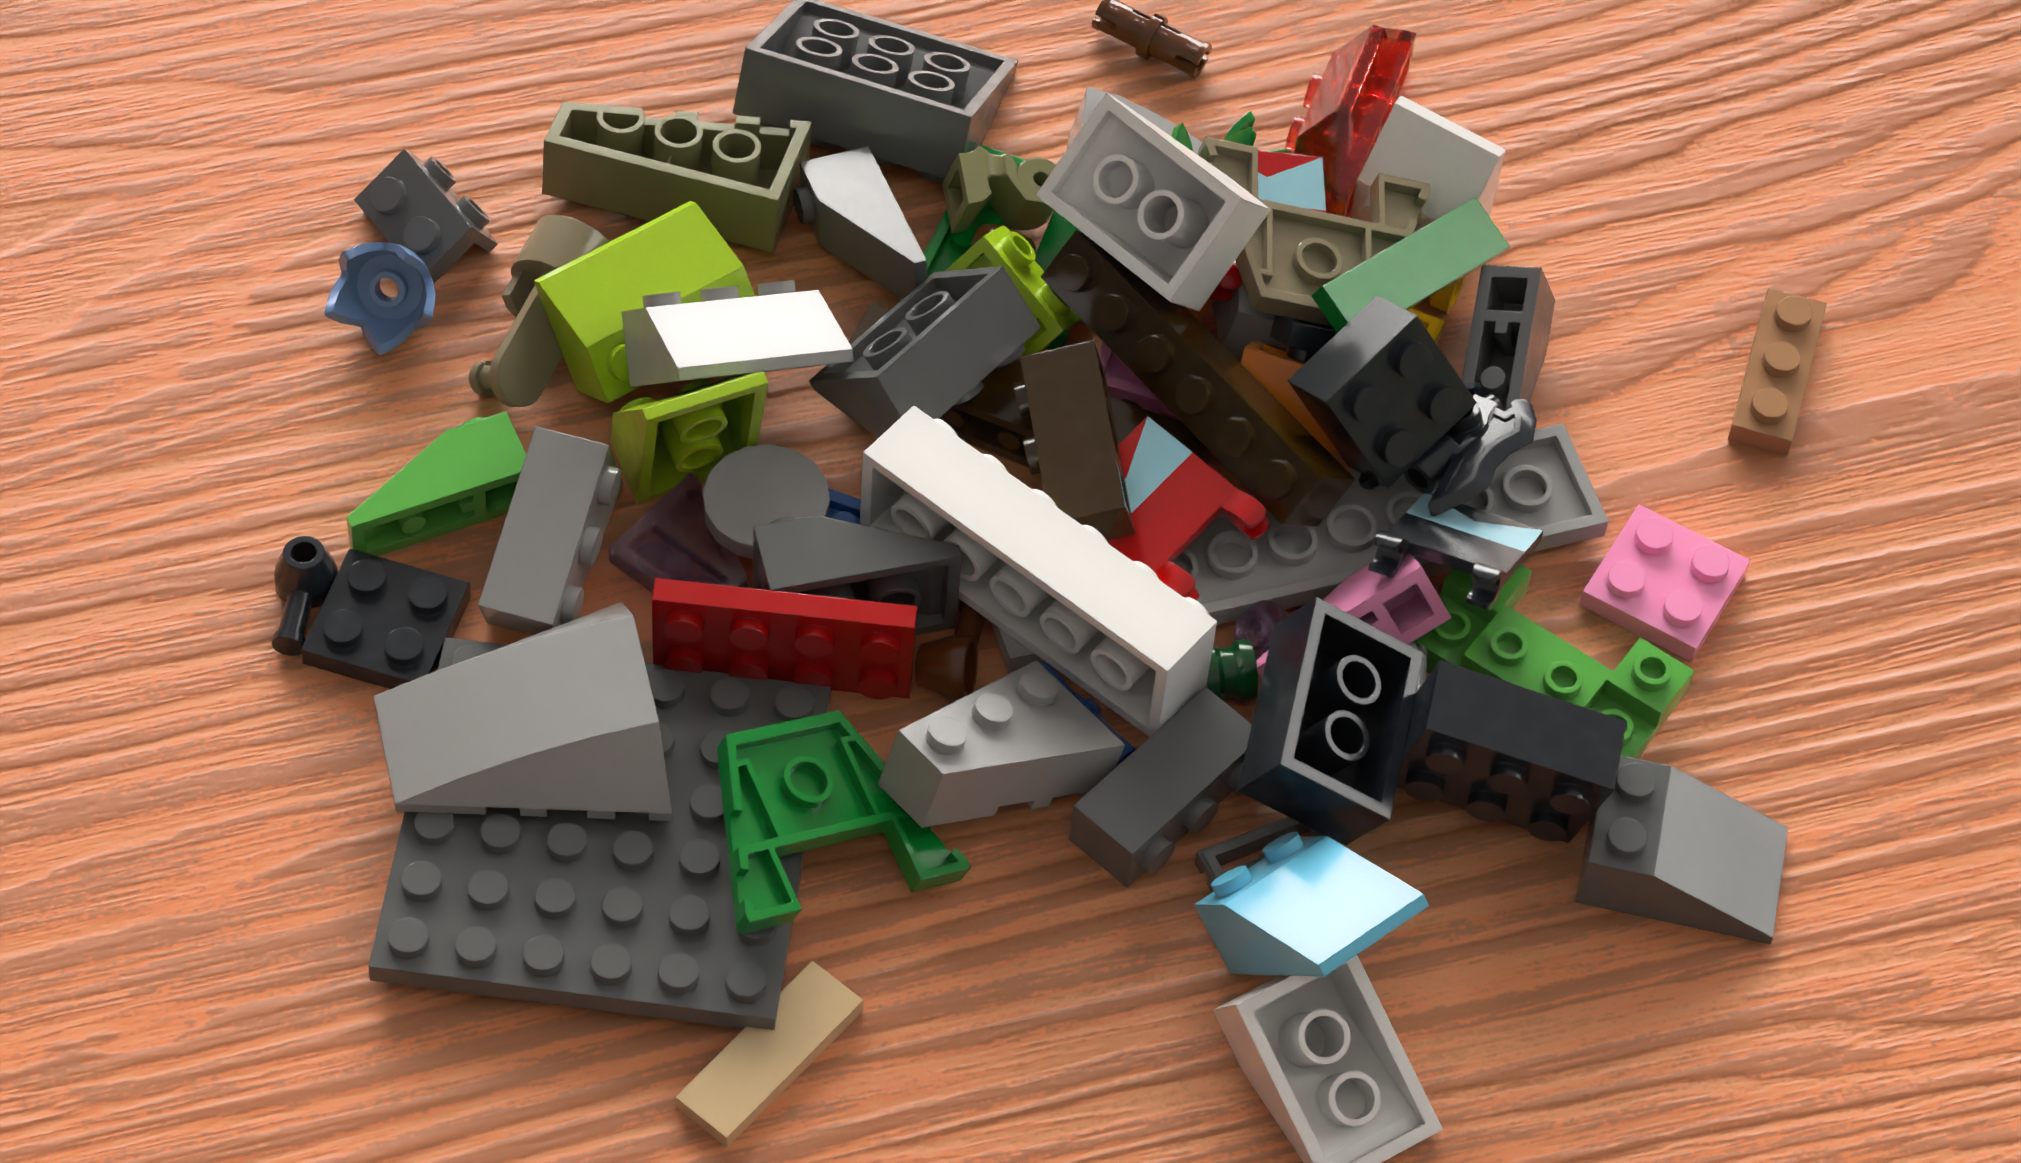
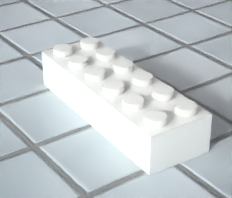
M913 406L863 452L860 524L959 545L962 554L959 599L1149 737L1152 736L1206 687L1217 621L1210 616L1205 607L1192 598L1182 597L1161 582L1155 572L1146 564L1130 560L1109 545L1105 537L1098 530L1089 525H1081L1064 513L1046 493L1038 489L1032 490L1012 476L997 458L989 454H981L960 439L949 424L940 419H932Z

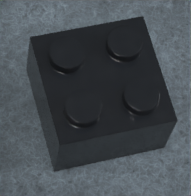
M1376 296L1287 380L1347 465L1386 488H1389L1477 404L1418 316L1379 296Z

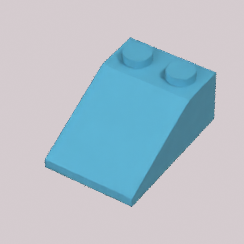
M1298 832L1285 834L1267 844L1262 850L1265 858L1249 869L1246 866H1239L1217 877L1211 883L1214 892L1194 904L1231 974L1325 977L1429 906L1423 893L1330 837H1300Z

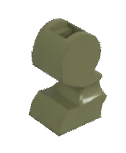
M978 146L971 152L958 153L942 183L952 234L966 231L976 222L987 200L1010 229L1033 230L1047 223L1054 209L1037 197L1036 194L1056 164L1048 159L1036 157L1029 158L1018 166L1011 154H990L981 146Z

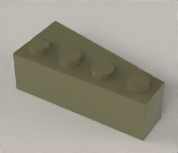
M563 102L544 139L542 194L647 221H652L689 201L697 203L725 241L774 253L794 206L793 189L801 187L800 162L809 160L812 122L790 120V129L760 126L761 117L736 116L735 124L698 121L699 112L675 111V115H669L664 118L645 117L642 108Z

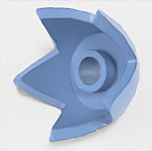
M376 242L364 243L341 253L339 258L341 276L329 294L324 312L326 317L339 323L360 326L368 343L379 355L400 345L416 328L427 326L430 323L434 313L436 296L434 284L427 266L413 251L399 244ZM382 278L394 280L399 288L398 296L389 297L385 295L380 288V280Z

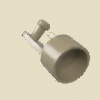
M546 215L538 220L511 268L512 278L502 294L506 308L516 319L493 360L479 361L471 367L469 383L475 393L478 395L495 394L500 402L509 407H526L539 399L563 354L534 280L610 242L600 232L579 220L563 215Z

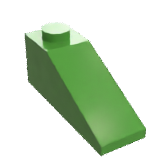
M505 411L486 418H473L458 427L446 430L347 516L350 549L379 556L506 515L526 457V452L507 412Z

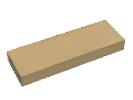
M811 961L781 991L775 1030L745 1027L676 1096V1107L725 1147H728L863 1012V999L814 961Z

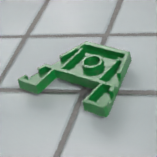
M840 710L726 734L717 746L735 923L740 935L790 923L802 910L778 858L781 856L883 833L911 892L960 881L971 869L968 860L958 848L950 852L931 830L932 826L921 827L878 785L885 763Z

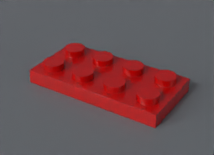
M655 578L652 595L653 664L664 665V669L702 673V670L728 673L729 676L761 680L768 678L791 681L798 684L831 687V690L861 693L873 699H887L890 697L910 699L917 606Z

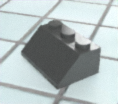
M1004 266L933 272L850 344L853 349L854 361L826 365L809 382L818 394L879 438L913 406L932 419H940L952 406L962 404L976 396L984 387L982 380L995 368L1006 366L1020 357L1025 351L1023 343L1041 327Z

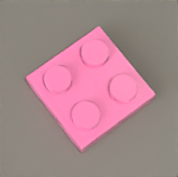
M1638 504L1583 590L1579 605L1692 662L1745 577L1751 560Z

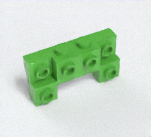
M1522 564L1503 585L1491 610L1465 603L1466 595L1469 594L1474 583V578L1471 574L1453 569L1444 579L1439 597L1451 618L1413 641L1416 643V647L1423 645L1427 649L1426 671L1429 674L1441 660L1625 720L1627 723L1621 755L1640 759L1660 727L1688 693L1695 671L1641 637L1614 671L1515 611L1513 608L1527 592L1532 570Z

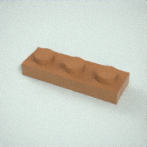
M1768 287L1728 440L1788 455L1827 303Z

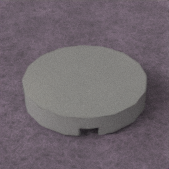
M772 444L746 446L724 456L709 472L703 488L705 525L715 540L734 554L753 559V526L769 524L776 519L784 517L795 519L815 515L827 517L830 508L827 480L815 462L796 450Z

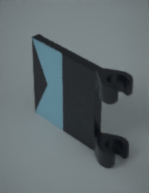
M1424 493L1388 532L1384 530L1378 531L1374 541V545L1378 546L1374 559L1369 563V571L1394 578L1408 553L1471 574L1474 578V583L1469 594L1466 595L1465 603L1491 610L1503 585L1541 542L1544 530L1465 504H1460L1442 514L1430 516L1428 503L1433 494Z

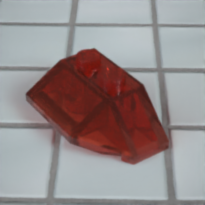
M1372 25L1332 53L1323 76L1313 73L1303 103V107L1309 108L1305 117L1295 115L1287 136L1285 149L1294 151V154L1323 157L1326 213L1344 217L1350 216L1357 179L1399 97L1408 75L1416 32Z

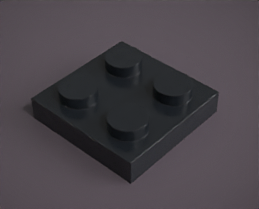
M349 548L301 648L303 664L388 689L438 670L445 637L453 638L470 601V583Z

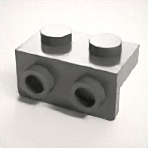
M404 148L354 201L390 243L399 244L413 251L425 263L434 284L474 243L491 252L498 245V242L485 228L491 221L489 216L471 198L464 195L460 199L451 189L457 182L452 173L433 156H430L424 162Z

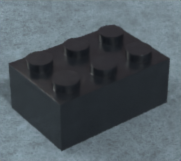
M1318 597L1274 625L1237 791L1345 846L1389 821L1424 653Z
M1440 660L1415 695L1397 788L1405 790L1409 796L1417 800L1428 802L1440 801L1465 809L1469 815L1479 820L1490 822L1502 821L1526 829L1532 836L1544 841H1563L1569 843L1615 789L1627 721Z

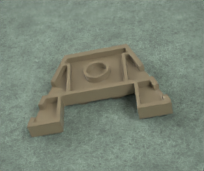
M1206 136L1198 149V156L1226 174L1271 209L1235 260L1252 309L1254 311L1331 326V324L1311 295L1333 279L1413 234L1418 223L1416 221L1430 192V184L1378 173L1370 186L1371 222L1260 199L1258 197V147Z

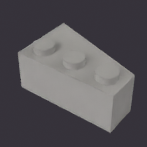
M535 426L478 603V607L488 624L535 635L579 618L584 601V588L582 587L591 565L593 566L598 558L603 534L623 486L621 479L622 471L617 468L609 445Z
M1036 660L900 729L878 785L921 827L994 816L999 806L1027 802L1031 809L1049 807L1054 797L1078 793L1082 797L1085 796L1115 769L1125 744Z

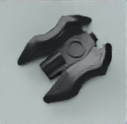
M1479 382L1464 384L1477 404L1403 473L1406 480L1416 490L1425 494H1430L1435 490L1428 503L1430 516L1442 514L1479 495L1491 486L1496 468L1510 454L1533 442L1537 419L1533 406L1529 401L1515 399L1511 402L1512 407L1503 411L1501 409L1502 404L1496 396L1488 394L1485 397L1480 396L1481 386ZM1363 474L1360 475L1358 480L1361 487L1367 490L1374 489L1380 485Z

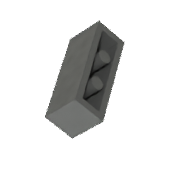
M1205 687L1073 805L1069 840L1125 887H1129L1145 871L1149 875L1156 873L1169 860L1175 849V844L1189 831L1193 834L1201 832L1216 815L1219 803L1231 792H1235L1237 795L1242 794L1237 791L1252 724Z

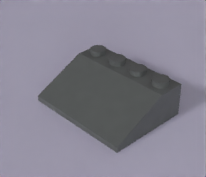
M793 0L745 48L733 114L761 117L760 126L790 129V120L811 121L810 143L823 148L840 146L850 150L869 146L878 165L899 164L917 170V173L924 179L943 183L958 153L974 151L979 144H982L1016 72L1018 60L824 1Z

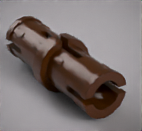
M1102 0L1096 10L1095 15L1099 16L1100 19L1096 17L1093 19L1092 28L1136 48V55L1146 60L1152 56L1189 74L1190 77L1195 79L1200 75L1209 59L1204 54L1209 55L1211 53L1212 45L1210 43L1203 42L1168 25V19L1163 15L1155 13L1154 16H1150L1119 0Z

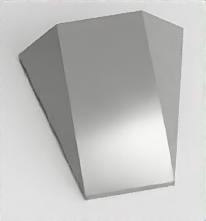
M622 602L496 650L437 670L374 696L395 810L398 812L486 815L487 808L493 807L519 808L520 816L547 817V810L587 811V818L616 819V812L649 813V820L672 821V807L659 719L634 616Z

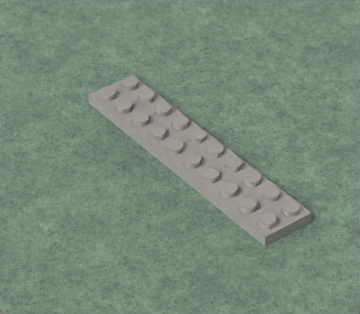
M1564 424L1536 429L1534 440L1531 444L1510 454L1496 468L1491 486L1476 497L1462 503L1544 530L1541 542L1532 552L1605 536L1609 522ZM1356 470L1348 471L1356 480L1318 527L1281 525L1265 508L1267 512L1265 517L1269 520L1270 527L1259 539L1251 540L1222 512L1172 563L1180 566L1193 577L1196 583L1195 589L1198 590L1200 595L1198 602L1217 621V625L1305 605L1316 597L1323 600L1348 576L1372 562L1378 546L1374 545L1378 531L1384 530L1388 532L1424 493L1411 486L1404 474L1389 488L1380 484L1374 489L1367 490L1362 488L1358 481L1361 473ZM1412 555L1422 566L1427 576L1453 570V568ZM990 621L1008 673L1014 672L1036 660L1041 665L1047 663Z

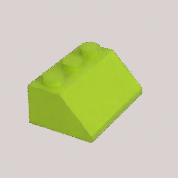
M689 201L534 280L577 391L606 403H610L641 387H630L621 312L643 308L642 296L680 292L681 304L701 302L700 290L738 286L739 298L755 296L744 265L697 203Z

